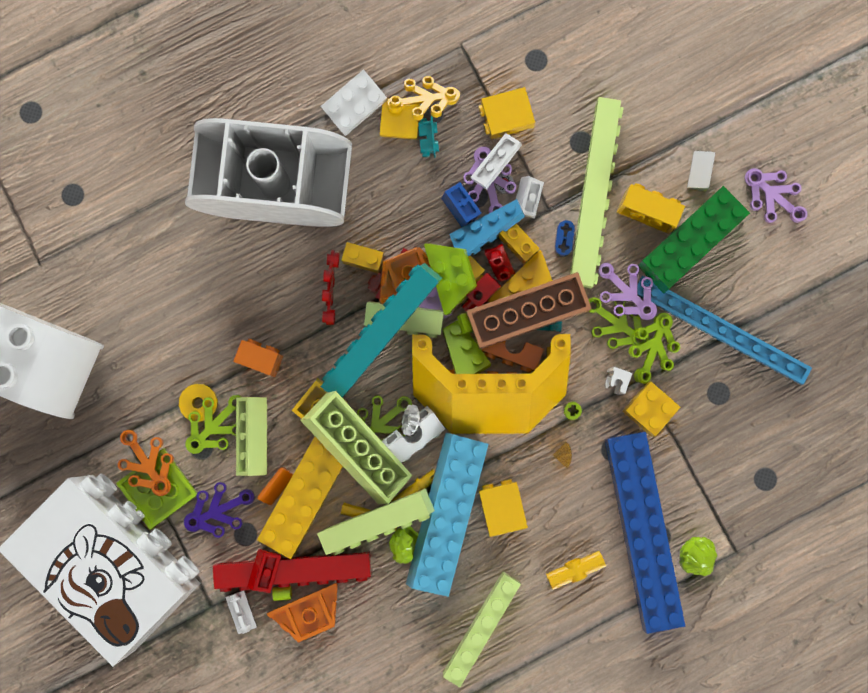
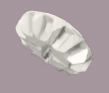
M408 405L402 416L401 429L404 435L411 436L418 428L420 413L416 405Z

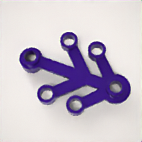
M218 482L214 486L215 494L209 510L201 514L205 501L209 499V493L205 490L199 491L196 496L197 503L194 511L187 514L184 518L185 528L191 532L202 529L213 533L216 538H220L225 534V528L220 525L214 526L204 521L212 518L229 524L233 529L241 528L243 525L241 518H233L222 513L240 504L249 505L255 500L254 492L250 489H245L240 492L239 497L219 506L222 495L227 490V485L224 482ZM219 484L224 486L222 492L218 491L217 487ZM201 493L206 494L205 500L200 498ZM244 494L249 495L248 501L243 499ZM191 519L196 520L195 526L190 524ZM234 520H238L240 522V525L238 527L234 526ZM217 528L222 530L221 535L216 534Z

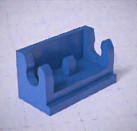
M461 182L446 190L441 198L461 228L468 225L471 221L474 222L482 214Z

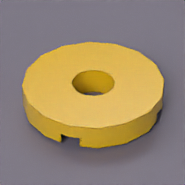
M193 384L182 391L179 397V408L187 419L191 412H199L201 415L199 422L205 421V408L203 406L196 408L194 400L198 397L202 398V400L207 397L214 400V406L212 407L214 415L218 408V399L216 393L210 387L204 384ZM206 400L205 405L207 407H210L212 405V402L210 400ZM192 414L191 419L194 421L198 420V415Z

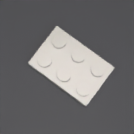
M363 69L321 107L346 136L384 104L388 98Z

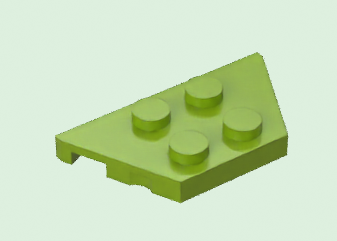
M426 243L424 247L430 267L442 277L436 288L444 315H449L465 299L466 295L477 287L466 249Z

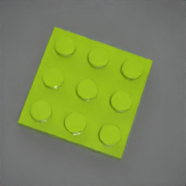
M162 448L158 453L155 467L158 474H160L162 467L161 456L168 453L165 448ZM168 455L164 458L166 463L170 462ZM175 461L170 464L167 476L171 483V490L164 496L155 495L151 488L142 486L132 487L129 485L128 479L132 475H138L141 479L152 480L147 473L132 471L116 483L128 501L137 507L136 512L140 510L145 517L142 520L149 530L156 527L197 496L196 490ZM134 477L132 483L137 484L138 480ZM161 482L159 483V489L163 490L165 485Z

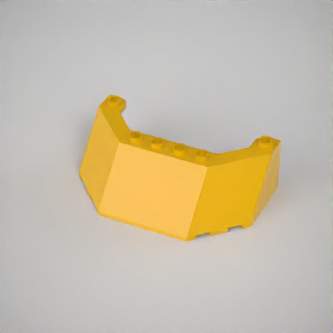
M558 334L552 338L550 347H546V359L531 374H452L432 355V341L428 336L412 335L413 396L424 407L428 406L451 434L529 433L566 396L571 356L570 334Z

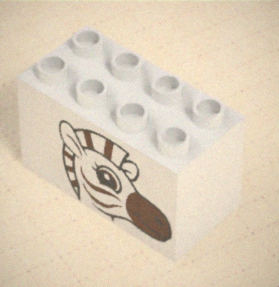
M101 473L97 477L94 475L71 477L0 546V552L113 667L133 653L201 584L195 578L199 570L187 557L182 556L177 560L167 550L172 543L163 532L155 528L150 533L140 523L145 516L140 510L136 511L137 507L132 502L127 501L122 505L112 495L117 490V487L108 477Z

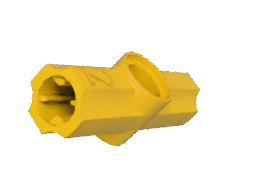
M598 550L583 558L572 559L566 562L564 566L546 573L552 590L570 582L575 583L583 580L588 574L606 567V564Z

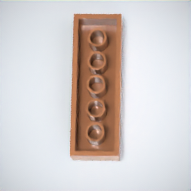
M576 272L467 310L466 315L480 350L589 312L591 306L579 273Z

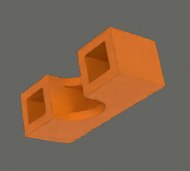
M506 341L482 349L487 358L495 360V357L502 359L503 364L511 367L513 364L521 366L520 370L531 373V371L538 367L544 351L543 348L526 342L520 353L513 354L506 349Z

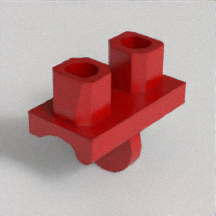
M503 244L484 250L497 280L504 281L515 274Z

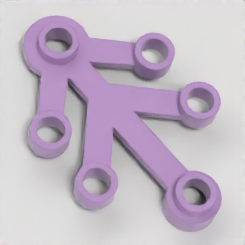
M479 147L475 151V163L470 171L464 174V182L466 184L474 183L473 180L467 181L466 177L468 175L472 176L484 161V159L480 158V154L485 153L488 156L491 152L489 148ZM507 164L505 167H508L510 171L507 173L503 170L501 171V174L505 176L510 175L512 171L511 165ZM499 176L496 177L487 189L491 203L489 213L493 212L495 207H503L498 203L494 183L504 188L506 193L513 194L516 191V184L514 182H507ZM477 184L474 190L468 193L469 195L473 193L477 195V198L473 200L474 202L479 200L483 187ZM510 184L514 186L512 191L507 189V186Z
M753 168L745 174V182L751 187L752 201L750 202V208L753 211L759 210L763 205L760 200V188L765 192L767 213L764 215V220L767 223H772L777 219L774 201L790 213V218L793 222L799 223L806 219L807 210L804 207H794L780 195V193L797 195L802 189L799 183L770 186L765 181L775 180L777 183H782L787 178L786 172L780 170L777 173H762L761 170ZM778 174H782V180L778 178ZM752 175H754L757 178L756 181H752ZM792 186L797 187V192L792 190ZM754 202H758V208L754 207ZM795 212L800 214V218L795 217ZM768 214L773 215V220L768 218Z
M601 264L598 269L600 276L604 279L609 278L623 292L610 293L604 291L600 295L601 301L603 303H609L610 301H632L638 307L616 305L614 307L615 315L638 314L644 320L653 319L657 314V307L651 302L652 279L645 277L641 281V285L644 288L642 300L637 296V274L639 273V267L636 264H630L627 268L630 274V288L614 273V268L611 264ZM608 267L610 269L609 273L604 274L602 272L603 268ZM636 267V273H631L630 268ZM650 280V286H644V281ZM604 294H608L610 296V298L607 301L603 300L602 298ZM622 307L623 313L617 314L616 309ZM645 307L651 308L649 314L643 312Z

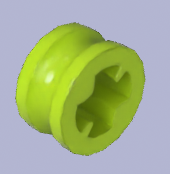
M570 402L564 408V415L570 420L577 419L582 413L581 406L576 402ZM575 406V410L578 413L571 416L568 407Z

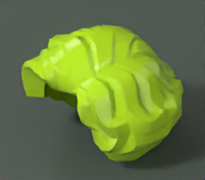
M411 526L397 529L390 538L389 548L393 553V560L397 563L408 564L413 559L419 534Z
M692 537L686 541L680 549L679 563L681 568L685 572L695 575H710L713 572L715 560L717 559L714 543L706 537Z

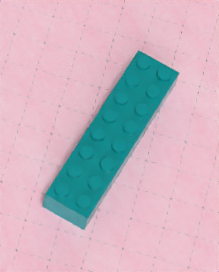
M425 263L415 266L408 274L410 276L409 280L405 279L396 288L398 293L390 296L383 304L386 308L384 310L380 309L372 317V325L368 324L358 334L361 338L359 340L356 339L346 349L348 354L344 353L334 364L336 368H332L322 378L324 383L320 387L327 393L336 391L343 398L441 281V276Z

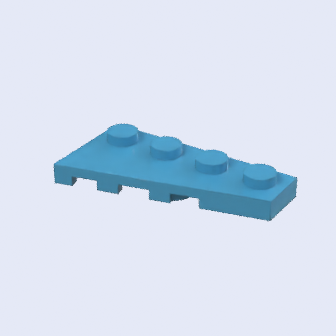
M516 199L449 235L454 248L466 249L468 256L472 253L475 255L481 250V246L488 241L490 243L494 241L501 231L506 232L523 219L525 215L520 203Z

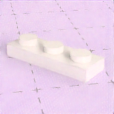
M505 133L473 173L471 179L487 190L522 146L521 142Z

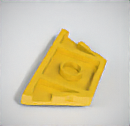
M539 250L488 302L490 303L552 281L542 251Z

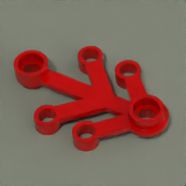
M331 250V254H327L329 269L324 270L323 282H327V290H322V301L326 302L327 311H323L322 323H326V325L335 324V310H331V306H333L335 268H339L340 253L335 252V250Z

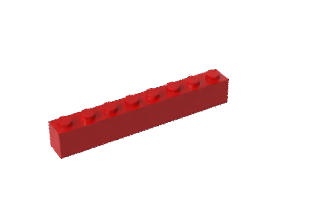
M370 552L293 557L292 559L280 558L273 585L278 584L279 588L289 587L290 583H298V586H307L309 582L316 581L318 585L328 584L329 580H336L337 583H346L348 579L355 578L356 582L367 581L368 577L372 576ZM255 560L214 564V589H220V592L232 591V588L239 587L240 591L250 590L248 582Z

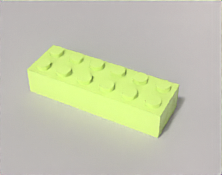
M336 391L326 393L301 419V422L377 504H389L412 477V474Z

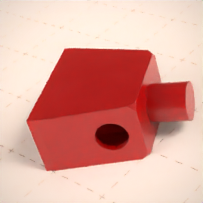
M486 273L476 283L477 287L466 295L468 299L461 305L465 311L476 306L485 305L502 287L489 273ZM479 291L483 294L480 300L476 298V294Z

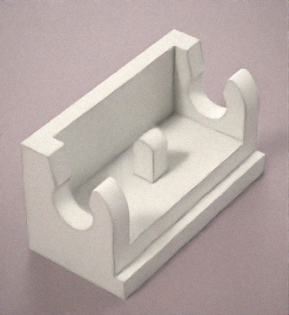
M616 367L609 368L607 370L608 376L605 388H608L610 383L611 387L616 386L614 394H626L632 373Z

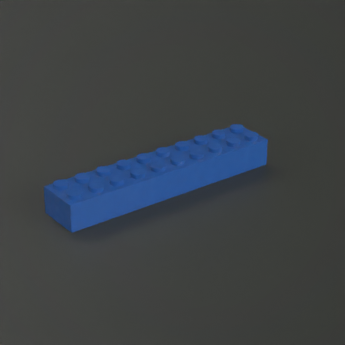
M646 432L606 438L604 441L642 629L646 634L686 627Z

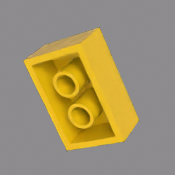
M635 183L634 185L631 184L625 191L616 213L669 234L677 227L685 205H682L681 201L677 199L663 197V194L660 192L645 190L643 185Z

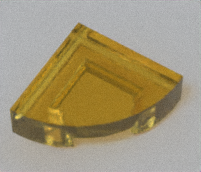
M566 441L553 454L565 468L569 467L572 459L571 447Z

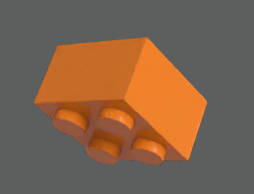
M249 338L247 341L241 340L233 362L276 377L283 359V355L279 354L280 350L268 345L263 348L261 343Z

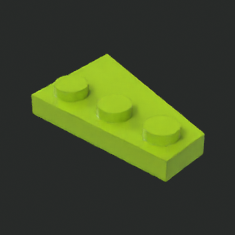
M458 320L443 328V335L455 374H479L491 367L490 361L482 350H479L469 333H462Z

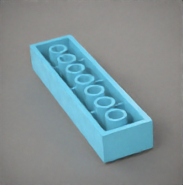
M445 433L429 493V498L435 511L430 514L429 519L421 523L406 580V585L412 589L449 597L489 444Z

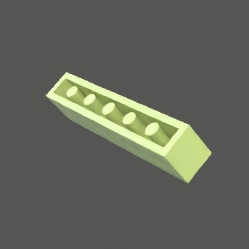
M423 489L318 532L317 535L325 554L333 553V555L344 552L345 547L350 546V549L360 546L363 540L371 542L377 539L381 533H384L386 536L395 532V528L399 526L402 529L413 525L412 521L418 519L419 522L427 520L435 510L426 489Z
M505 572L501 573L443 671V678L461 687L519 589L521 583Z

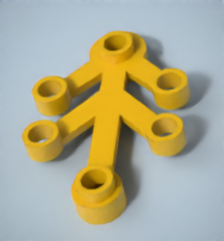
M431 76L423 78L422 86L425 89H432L437 92L435 94L416 86L413 79H406L404 81V89L419 96L402 99L399 96H392L388 100V110L391 113H399L402 111L403 106L421 104L420 107L412 110L413 119L421 120L434 101H440L439 104L431 107V115L438 118L442 115V111L447 105L457 103L460 98V92L454 87L444 88L434 83V79Z

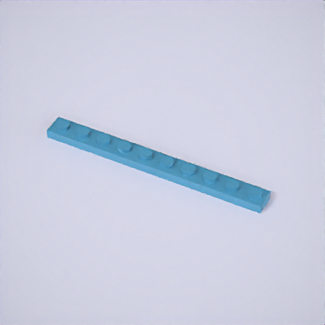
M641 276L637 284V296L642 299L644 297V288L641 285V281L645 276ZM645 280L643 284L648 287L651 282L650 280ZM653 283L651 287V302L657 307L796 383L804 385L812 367L670 290L663 294Z

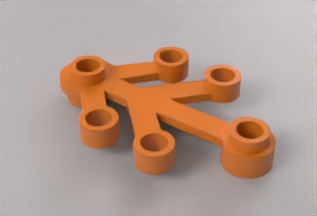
M133 430L123 431L120 435V441L124 445H130L141 464L130 462L128 459H121L117 464L118 468L122 471L132 470L147 473L152 479L146 480L141 479L138 475H132L128 479L129 485L132 487L142 486L151 488L152 492L157 496L168 494L171 490V483L167 476L170 464L174 461L173 455L170 453L163 454L161 456L162 467L160 474L155 470L159 448L163 446V440L160 437L151 439V450L148 459L137 442V433ZM129 434L133 436L132 441H128L127 436ZM156 439L160 441L158 447L154 445ZM167 455L170 457L169 463H166L164 460ZM123 461L127 463L126 468H123L121 466V463ZM134 477L138 480L137 484L132 483ZM161 482L165 485L163 490L159 489V483Z

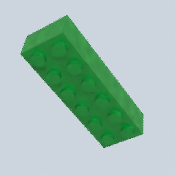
M722 186L638 265L639 269L647 277L651 278L653 283L664 294L743 221L750 212Z

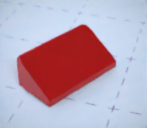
M258 549L248 582V587L251 590L271 593L281 555Z

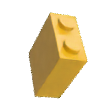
M525 87L482 98L481 105L478 106L480 116L485 118L486 123L483 124L486 135L489 134L490 139L502 137L505 133L510 135L532 129L536 123Z
M512 479L500 481L501 485L493 486V483L482 485V489L478 490L490 537L528 528L518 484L516 481L512 482Z

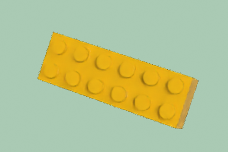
M316 437L313 438L257 538V541L289 559H292L343 469V466Z

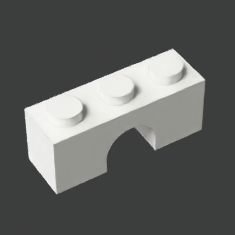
M428 406L419 412V425L413 435L402 436L396 429L382 440L383 444L401 463L409 460L412 454L423 449L429 441L440 436L442 431L445 430Z

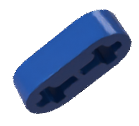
M569 220L561 221L556 231L554 250L560 257L568 256L573 247L575 226ZM564 225H568V229H571V231L567 232L566 237H563L564 230H561ZM563 240L566 241L565 247H568L564 253L558 248V246L562 245Z

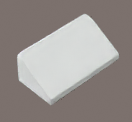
M694 151L687 188L704 192L709 189L715 152Z
M530 176L521 178L516 199L520 203L524 215L535 218L544 182Z

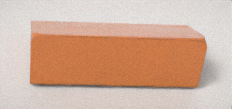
M285 467L279 468L257 499L272 505L286 488L293 474Z

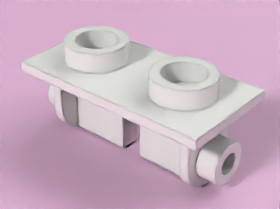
M244 591L225 597L238 634H244L251 629L257 628Z

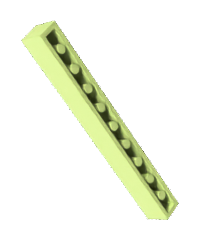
M598 97L595 106L570 275L576 272L579 273L583 287L591 289L598 281V273L595 272L596 266H599L601 261V255L598 252L599 247L603 246L604 236H601L602 229H605L607 218L604 217V212L608 210L610 201L607 199V192H610L612 188V180L609 179L610 173H613L615 168V162H612L613 155H616L618 144L615 143L621 128L618 125V119L622 118L623 107H620L621 100Z

